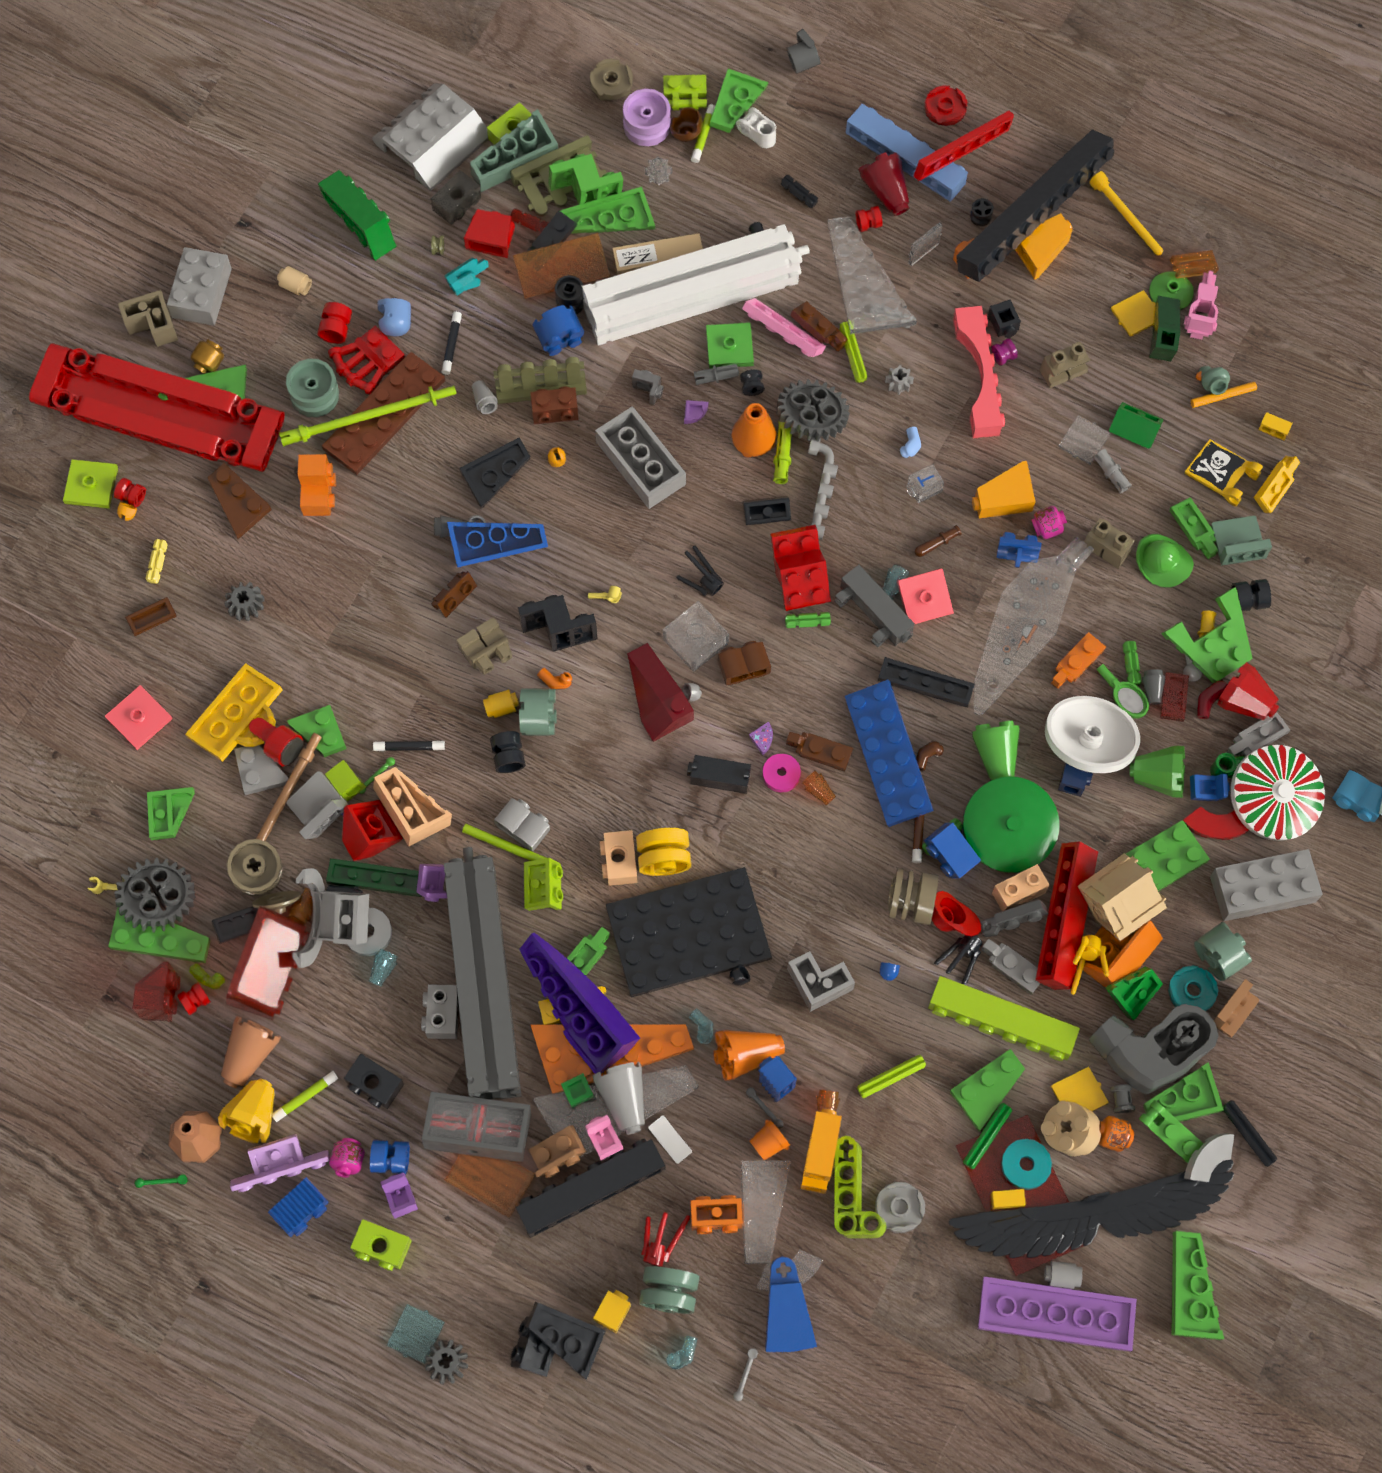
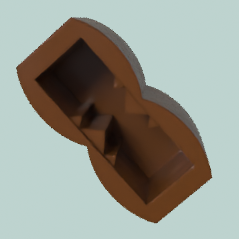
M749 641L741 648L734 649V647H728L718 654V664L726 685L737 684L771 673V664L763 642Z

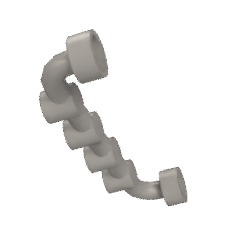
M811 437L808 454L817 456L819 451L825 455V463L811 524L816 525L818 539L822 540L825 526H821L822 518L827 519L830 507L825 505L826 498L831 499L834 488L833 485H829L830 478L835 479L838 465H834L832 449L828 445L820 443L821 438L817 442L815 437Z

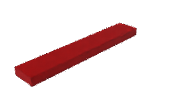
M1008 110L920 159L914 177L920 181L1006 133L1010 129L1014 114Z

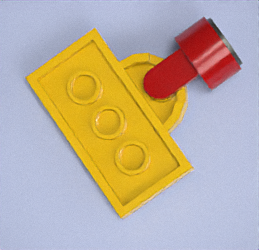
M246 663L185 734L188 739L222 762L237 744L244 747H256L265 743L264 754L281 766L293 763L303 748L302 736L285 725L275 727L276 720L269 706L283 691L281 686Z

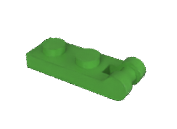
M1154 1100L1150 1105V1110L1146 1114L1143 1113L1138 1119L1188 1163L1194 1151L1199 1150L1204 1143L1160 1103ZM1160 1115L1162 1119L1156 1125L1153 1121Z

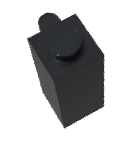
M695 755L693 762L688 764L687 776H691V785L747 794L751 764Z

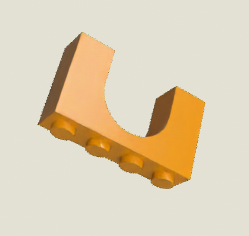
M822 1109L821 1112L816 1111L800 1189L822 1194L826 1193L827 1184L831 1178L842 1117L836 1115V1111Z

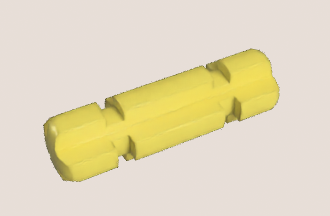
M160 539L154 541V550L151 553L148 565L149 570L146 574L147 582L154 584L159 582V573L162 571L165 558L164 553L167 550L166 541Z

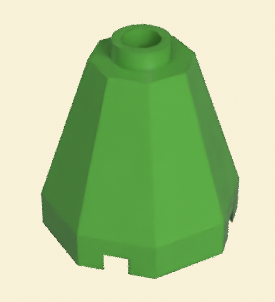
M1172 746L1135 757V763H1130V777H1134L1136 784L1171 797L1182 798L1185 777V765L1183 759H1185L1184 746Z

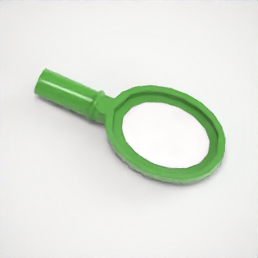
M1104 664L1097 668L1098 673L1113 688L1112 695L1115 704L1126 711L1131 718L1138 719L1144 717L1149 710V702L1144 692L1133 683L1119 682L1118 678Z

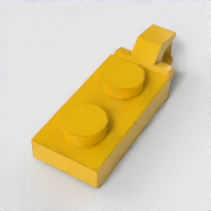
M1285 456L1275 466L1254 496V499L1264 513H1272L1293 483V472L1300 464L1296 456Z

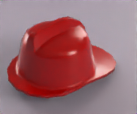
M939 891L936 893L931 919L933 924L943 932L957 930L967 936L978 935L981 931V923L977 915L948 892Z

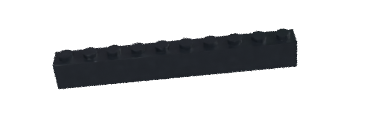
M1093 129L956 255L958 272L977 282H980L986 275H989L993 268L1004 261L1010 252L1016 249L1027 236H1030L1040 224L1044 223L1054 211H1057L1060 205L1070 198L1078 188L1083 186L1094 173H1097L1107 161L1112 159L1114 156L1113 138Z

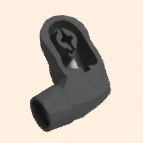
M1183 1004L1175 1007L1162 1023L1153 1027L1144 1036L1133 1034L1134 1030L1113 1015L1090 1037L1089 1041L1117 1075L1134 1089L1143 1094H1150L1183 1076L1204 1055L1214 1048L1218 1039L1216 1023L1206 1011L1197 1006Z

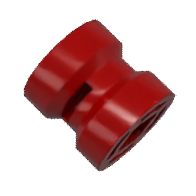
M873 206L866 211L863 209L856 210L855 217L860 232L867 231L871 227L877 229L883 226L882 215L878 206Z
M125 477L118 482L114 491L116 499L120 501L126 500L129 505L135 508L141 505L146 495V487L140 484L134 485L131 480Z
M199 982L193 984L188 992L182 991L177 995L190 1016L197 1011V1007L206 1006L211 1003Z

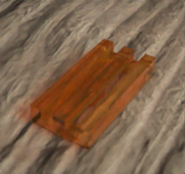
M1212 250L1174 255L1170 258V263L1174 264L1172 268L1173 271H1176V279L1199 276L1209 271L1217 273L1219 270ZM1200 259H1210L1206 261H1199ZM1192 261L1191 263H1184V264H1180V263H1179V262Z

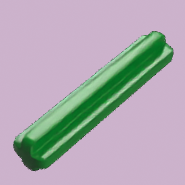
M1000 1104L963 1160V1164L968 1168L974 1169L1011 1114L1012 1108L1007 1104Z

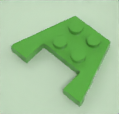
M1235 587L1215 598L1226 621L1200 638L1193 641L1182 622L1176 623L1161 633L1166 640H1170L1176 645L1175 648L1180 653H1184L1193 661L1192 664L1212 683L1221 680L1253 659Z

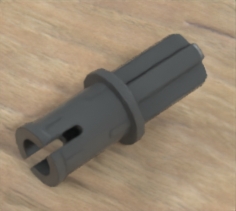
M735 363L720 367L713 365V368L693 371L694 377L697 378L695 379L696 386L714 381L719 383V380L739 376L738 366Z

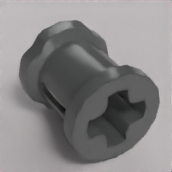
M1131 1085L1110 1087V1092L1114 1096L1115 1108L1113 1111L1115 1114L1135 1111V1106L1132 1105L1130 1091L1133 1088Z

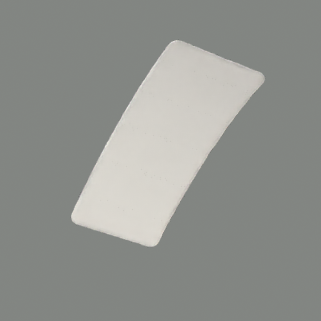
M661 1116L648 1127L677 1164L692 1153V1150L671 1126L665 1116Z

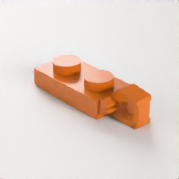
M1088 632L1058 663L1055 668L1058 673L1053 677L1051 684L1059 689L1066 680L1070 683L1075 682L1104 652L1106 646Z

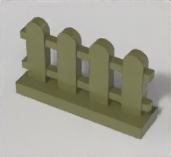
M588 135L511 170L510 180L514 187L517 186L519 193L524 191L530 202L527 206L530 212L534 210L536 215L542 217L548 212V203L553 201L560 208L567 204L566 195L574 194L572 185L551 191L548 184L549 165L558 160H571L579 154H592L593 159L596 158V152H590L592 141ZM594 159L599 177H602L607 172L605 169L601 171ZM542 182L549 193L544 198L536 186Z
M569 357L565 360L566 363L557 364L556 360L548 359L543 362V366H534L532 362H524L520 365V368L511 369V366L508 364L500 365L497 371H493L494 379L499 378V380H495L497 403L530 401V392L538 389L554 390L565 386L575 387L576 395L587 394L584 370L580 371V369H585L584 361H579L577 357Z

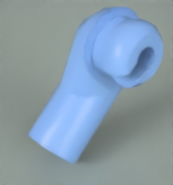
M910 427L906 430L909 441L900 448V453L904 458L914 456L921 448L917 427Z

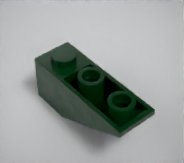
M1157 296L1149 358L1171 362L1178 351L1180 300Z

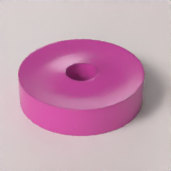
M776 754L765 762L762 776L768 788L775 792L783 793L797 786L800 780L801 769L799 763L792 756ZM779 770H783L786 772V774L784 776H780L777 774V772Z

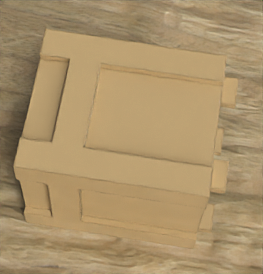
M1125 853L1078 886L1095 921L1111 932L1119 941L1167 908L1164 903L1167 900L1166 897L1159 894L1152 880L1151 874L1153 871L1148 867L1143 869L1137 864L1138 860L1135 857H1129Z

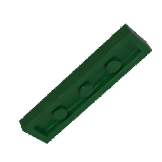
M330 858L326 877L327 884L357 886L360 889L422 897V895L417 893L419 875L417 870Z

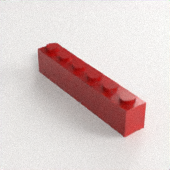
M1080 841L1061 843L1049 914L1047 916L1035 981L1053 990L1072 989L1077 970V964H1073V960L1082 942L1088 911V904L1078 886L1094 875L1098 851Z

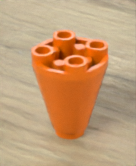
M753 403L747 406L733 426L731 436L737 450L743 456L749 458L764 455L773 449L777 433L766 409L761 404Z
M735 1030L715 1032L717 1050L713 1052L716 1065H721L725 1081L736 1079L758 1068L766 1058L771 1056L773 1059L785 1052V1045L781 1035Z

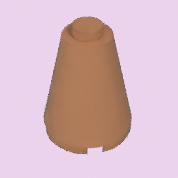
M236 1016L221 1072V1076L225 1078L223 1083L233 1088H237L238 1085L244 1086L281 1039L280 1035L272 1037L273 1031L251 1020H248L247 1023H242L243 1017Z

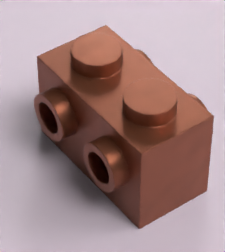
M565 386L554 390L538 389L530 392L534 424L579 420L575 387Z

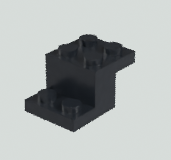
M551 595L542 601H529L518 607L523 633L546 627L553 652L598 640L594 613L590 615L580 614L571 620L563 595Z

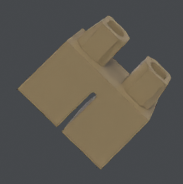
M1077 342L1072 344V346L1045 356L1040 372L1049 388L1068 381V378L1071 380L1087 373L1088 367L1085 363L1089 362L1090 359L1082 343Z
M1099 518L1087 534L1082 546L1097 556H1100L1103 552L1101 558L1119 569L1131 553V546L1135 540L1130 538V535L1110 525L1105 519Z
M494 617L476 627L477 632L473 629L456 640L458 649L473 669L478 668L484 675L494 669V665L490 661L493 657L497 656L502 663L512 659L508 638L503 634Z

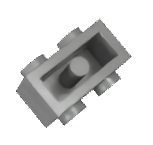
M428 985V992H423V1007H427L426 1016H422V1031H425L428 1039H457L459 1014L457 985Z

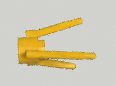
M1086 935L1082 937L1081 945L1073 960V964L1076 965L1079 962L1072 984V995L1076 993L1086 960L1093 961L1100 955L1104 976H1109L1105 955L1106 946L1101 945V940L1097 936Z

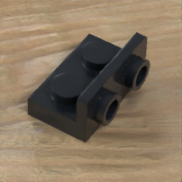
M526 1316L519 1327L518 1334L520 1336L518 1343L511 1352V1367L547 1377L554 1352L526 1327L529 1318Z

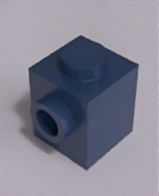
M1065 762L1058 791L1081 797L1085 785L1090 786L1093 773L1077 769Z

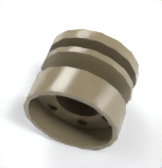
M897 868L896 874L891 881L888 896L889 918L895 919L897 908L902 909L901 920L906 919L910 910L913 911L914 923L930 925L939 876L923 872L919 882H914L913 870H909L907 880H902L904 869Z

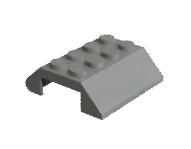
M434 83L427 91L421 94L423 100H414L412 105H409L391 121L392 127H384L381 129V132L372 137L373 142L382 151L386 152L387 146L414 169L415 178L430 191L488 140L487 127L475 109L445 84Z

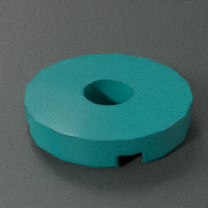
M1192 965L1176 971L1169 982L1168 993L1175 1007L1187 1004L1207 1011L1216 1001L1218 986L1215 978L1209 971ZM1189 984L1198 986L1199 995H1190L1187 991V986Z
M1016 1140L1007 1147L1002 1155L1001 1168L1003 1175L1018 1189L1030 1190L1038 1188L1047 1180L1051 1173L1052 1161L1050 1154L1042 1144L1035 1140ZM1022 1158L1030 1159L1033 1163L1032 1170H1023L1020 1167V1160Z

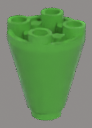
M1013 721L999 722L1000 727L992 728L990 724L975 726L976 731L972 732L973 740L990 781L1001 777L1015 776L1020 729L1019 725H1014Z

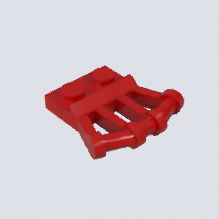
M376 325L360 338L357 337L354 343L342 347H333L328 350V355L333 359L336 366V373L339 376H343L350 387L355 386L364 390L367 395H370L378 387L384 375L405 358V354ZM359 351L346 363L343 362L342 356ZM365 358L369 361L358 372L352 373L350 371ZM377 369V372L375 373L373 379L369 383L362 380L373 370Z

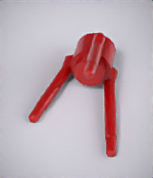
M666 1212L663 1213L655 1243L651 1242L650 1247L651 1218L649 1216L646 1217L644 1246L641 1255H644L643 1262L662 1267L663 1262L669 1261L671 1252L690 1220L689 1215L681 1223L666 1251H664L665 1246L660 1245L668 1214Z

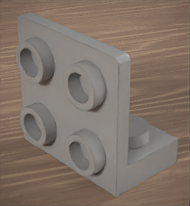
M320 771L316 772L286 802L305 826L299 832L304 839L319 837L344 812V807L348 805Z

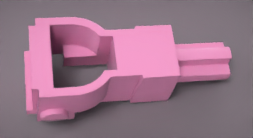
M1212 271L1203 273L1202 283H1199L1194 302L1191 304L1188 315L1184 319V329L1187 330V333H1191L1190 337L1202 340L1203 336L1209 337L1213 331H1216L1218 309L1214 302L1218 286H1215L1216 275H1213ZM1196 311H1198V312H1203V313H1207L1208 315H1207V316L1198 315V314H1196Z

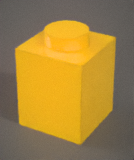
M615 1290L614 1293L608 1291L593 1318L594 1321L617 1333L631 1307V1303L627 1301L629 1297L618 1290Z

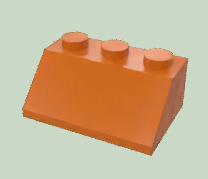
M1151 920L1121 941L1102 926L1094 936L1100 938L1102 946H1106L1105 955L1109 976H1104L1100 955L1093 961L1086 960L1083 971L1099 984L1107 987L1137 971L1162 941L1163 937Z

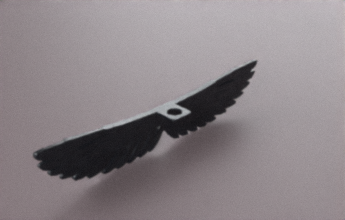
M1225 1160L1219 1163L1212 1171L1209 1182L1185 1179L1184 1171L1112 1194L1104 1192L1086 1196L1080 1201L1041 1207L979 1212L974 1215L952 1218L948 1222L953 1228L960 1229L954 1232L955 1236L960 1239H968L965 1241L966 1245L972 1247L980 1246L978 1248L979 1252L994 1251L992 1255L995 1257L1010 1254L1009 1258L1012 1259L1028 1253L1027 1258H1035L1041 1254L1042 1256H1049L1055 1251L1057 1254H1060L1069 1247L1071 1250H1074L1082 1244L1083 1246L1089 1245L1096 1236L1099 1225H1102L1105 1230L1117 1238H1125V1235L1129 1237L1138 1236L1137 1232L1148 1235L1153 1233L1152 1230L1165 1231L1167 1228L1180 1226L1181 1223L1179 1221L1196 1219L1197 1216L1195 1214L1209 1211L1210 1206L1207 1205L1221 1200V1197L1217 1195L1224 1193L1229 1188L1228 1185L1223 1184L1229 1183L1232 1180L1234 1173L1227 1171L1232 1168L1234 1163L1233 1160Z

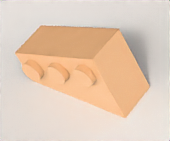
M396 767L374 777L373 789L408 846L451 825L452 814L435 803V800L430 795L427 796L418 788V785Z

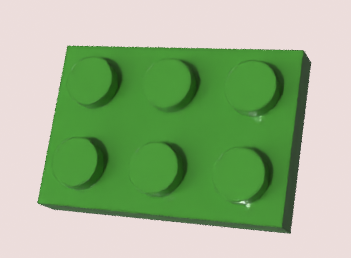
M1183 820L1126 853L1129 857H1135L1138 860L1137 864L1143 869L1148 867L1153 871L1151 876L1158 892L1210 860Z

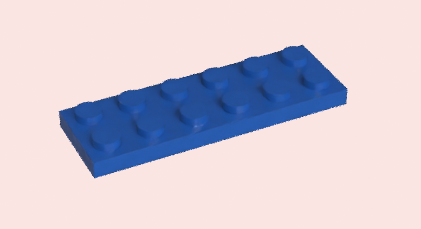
M886 680L846 695L845 699L887 826L891 827L934 811L890 681Z

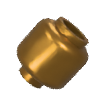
M209 339L206 342L199 341L190 356L191 360L195 363L193 367L204 374L206 371H216L224 359L223 348Z

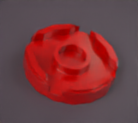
M943 85L932 89L925 99L924 110L926 116L932 122L942 126H951L964 118L968 102L961 90Z

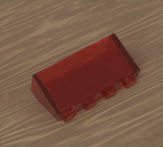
M260 906L229 986L226 1005L270 1020L274 1019L275 1014L280 1015L285 1002L281 1000L283 992H289L293 978L289 977L292 968L297 970L298 967L293 959V952L299 951L300 946L306 945L310 934L306 932L307 927L271 909Z

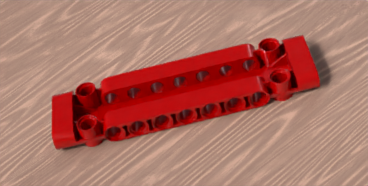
M51 343L47 348L29 394V401L31 403L57 410L64 416L72 415L77 420L211 461H218L220 459L227 461L231 466L240 465L260 472H264L268 465L285 418L283 411L258 405L252 399L246 398L241 400V397L229 391L98 353L96 356H93L84 349L77 348L73 350ZM85 359L84 363L77 365L80 360ZM159 393L168 396V400H161L158 397ZM69 399L67 404L61 405L64 400ZM254 409L250 415H244L247 410ZM232 450H238L237 454L229 456Z

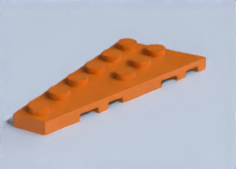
M531 1025L553 1096L564 1092L561 1083L584 1073L589 1084L594 1083V1072L566 1039L563 1033L565 1030L563 1025ZM630 1025L640 1039L625 1056L611 1067L634 1062V1065L640 1062L642 1067L694 1050L687 1026ZM605 1070L601 1076L606 1075L608 1071Z

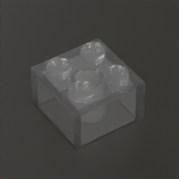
M697 601L663 629V640L695 672L729 644V633Z

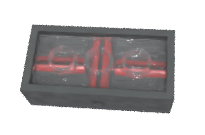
M431 1092L422 1136L423 1147L428 1150L523 1162L531 1119L530 1105Z

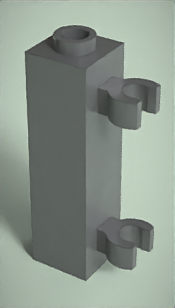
M860 565L842 577L840 585L842 591L835 596L837 599L834 602L840 608L846 605L850 599L855 602L880 629L872 635L873 639L871 640L877 648L887 639L896 646L900 642H907L913 636L912 632L915 623Z

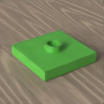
M751 323L706 325L709 369L713 368V365L720 367L734 363L738 367L754 366Z

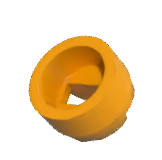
M562 448L550 449L548 462L551 466L561 467L566 462V454ZM554 453H558L560 457L559 460H556Z
M120 502L117 509L119 518L122 519L125 515V521L133 519L137 508L128 503Z

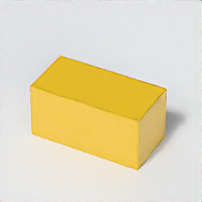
M1266 412L1258 430L1285 441L1293 423Z
M1024 1189L992 1191V1210L1024 1207L1026 1205Z

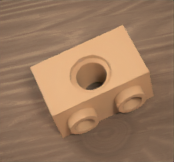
M633 831L604 833V841H600L601 856L606 855L607 863L602 864L603 879L608 878L609 886L637 883ZM616 854H621L625 858L621 862H614L612 857Z
M1037 864L995 885L992 894L1001 910L1005 911L1023 905L1045 894L1049 883Z

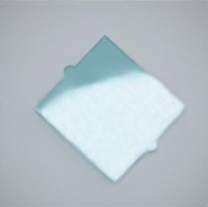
M407 1304L387 1346L403 1353L405 1358L409 1356L425 1364L427 1361L425 1356L430 1354L431 1350L429 1348L434 1346L445 1322L429 1315L427 1310L423 1312Z

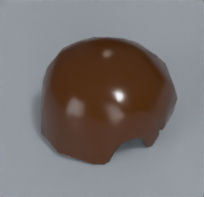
M692 107L682 108L679 116L672 117L670 125L672 136L682 142H688L697 138L703 128L699 111Z

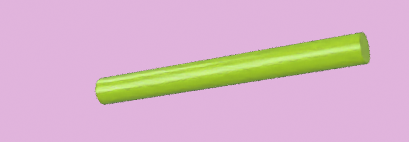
M465 824L462 833L529 861L547 858L471 825Z

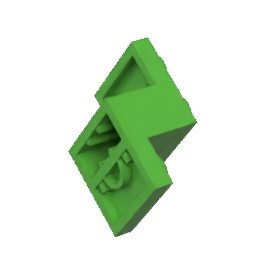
M579 154L571 160H558L549 165L548 184L550 190L553 191L572 185L578 205L622 192L624 179L621 172H609L599 177L592 154Z

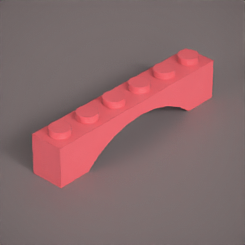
M982 306L955 308L953 322L956 339L973 356L981 377V392L970 414L973 438L1000 436L1001 428L1005 427V417L1003 413H1000L999 409L1002 404L1001 395L996 392L998 376L997 373H993L992 368L995 365L994 354H990L989 351L991 336L986 333V327H988L987 314H983Z

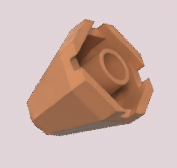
M186 1111L170 1125L169 1147L183 1162L205 1163L220 1149L222 1127L207 1111Z

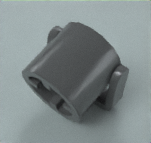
M804 29L796 33L797 43L786 48L789 60L796 74L821 64L815 43Z

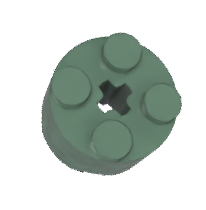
M521 688L520 702L524 703H521V710H519V723L522 735H555V724L557 723V710H554L556 689Z
M1221 922L1194 942L1201 961H1207L1210 965L1207 969L1220 981L1230 978L1252 962L1250 955L1243 948L1246 945L1243 937L1239 933L1233 934L1224 922Z

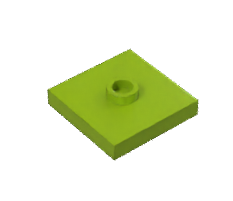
M71 460L63 498L64 504L110 509L118 471L117 464Z

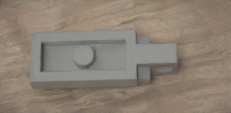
M1276 712L1272 718L1267 717L1265 720H1260L1240 732L1233 740L1235 744L1230 746L1226 753H1230L1233 756H1240L1243 753L1246 757L1251 752L1268 746L1289 733L1290 728Z
M988 939L982 946L981 950L990 956L988 961L993 964V968L1030 995L1034 993L1040 985L1039 982L1035 981L1037 967L1003 943L998 946Z

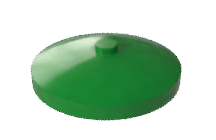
M1001 777L984 784L968 801L963 814V835L981 859L980 862L985 866L1005 873L1022 872L1037 864L1039 865L1052 852L1059 835V815L1051 797L1038 784L1021 777Z

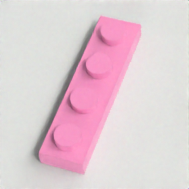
M756 298L745 302L742 309L748 313L747 315L751 319L764 323L769 331L783 336L784 341L801 348L803 354L815 357L823 353L826 347L824 344H821L811 335Z

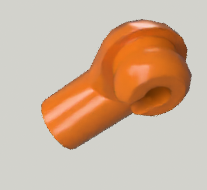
M543 668L537 674V677L550 689H567L572 683V676L568 672H564L560 676H553L546 668Z

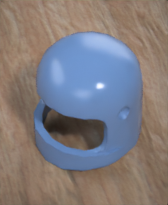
M398 298L378 300V311L384 314L383 318L378 321L380 330L385 335L392 337L406 334L411 325V304L406 300Z

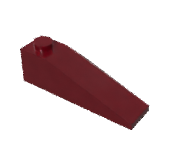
M646 643L627 653L641 723L651 740L654 742L693 721L694 710L650 645Z

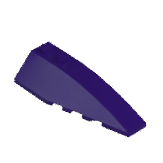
M532 933L519 950L533 977H538L543 996L549 998L554 1008L552 1013L556 1019H560L565 1028L563 1033L566 1039L594 1074L598 1072L602 1074L625 1056L640 1037L610 1000L587 976L536 933Z

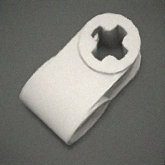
M750 108L748 114L743 119L736 121L738 130L756 142L760 147L770 148L776 143L775 123L764 116L758 109Z

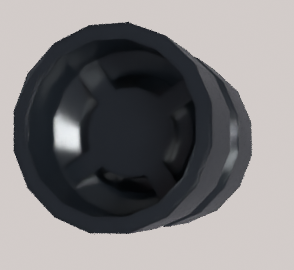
M567 275L558 279L555 284L557 307L565 305L566 309H569L570 305L574 308L576 315L584 308L583 283L579 278Z
M1267 579L1252 580L1250 584L1247 581L1232 583L1231 588L1235 587L1237 590L1242 612L1250 611L1252 607L1255 610L1270 608L1271 589Z
M506 731L495 734L490 738L492 753L496 754L493 757L496 772L512 773L526 766L523 751L519 750L522 748L520 733Z

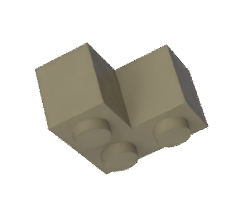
M161 290L118 303L129 335L150 329L157 347L178 340Z

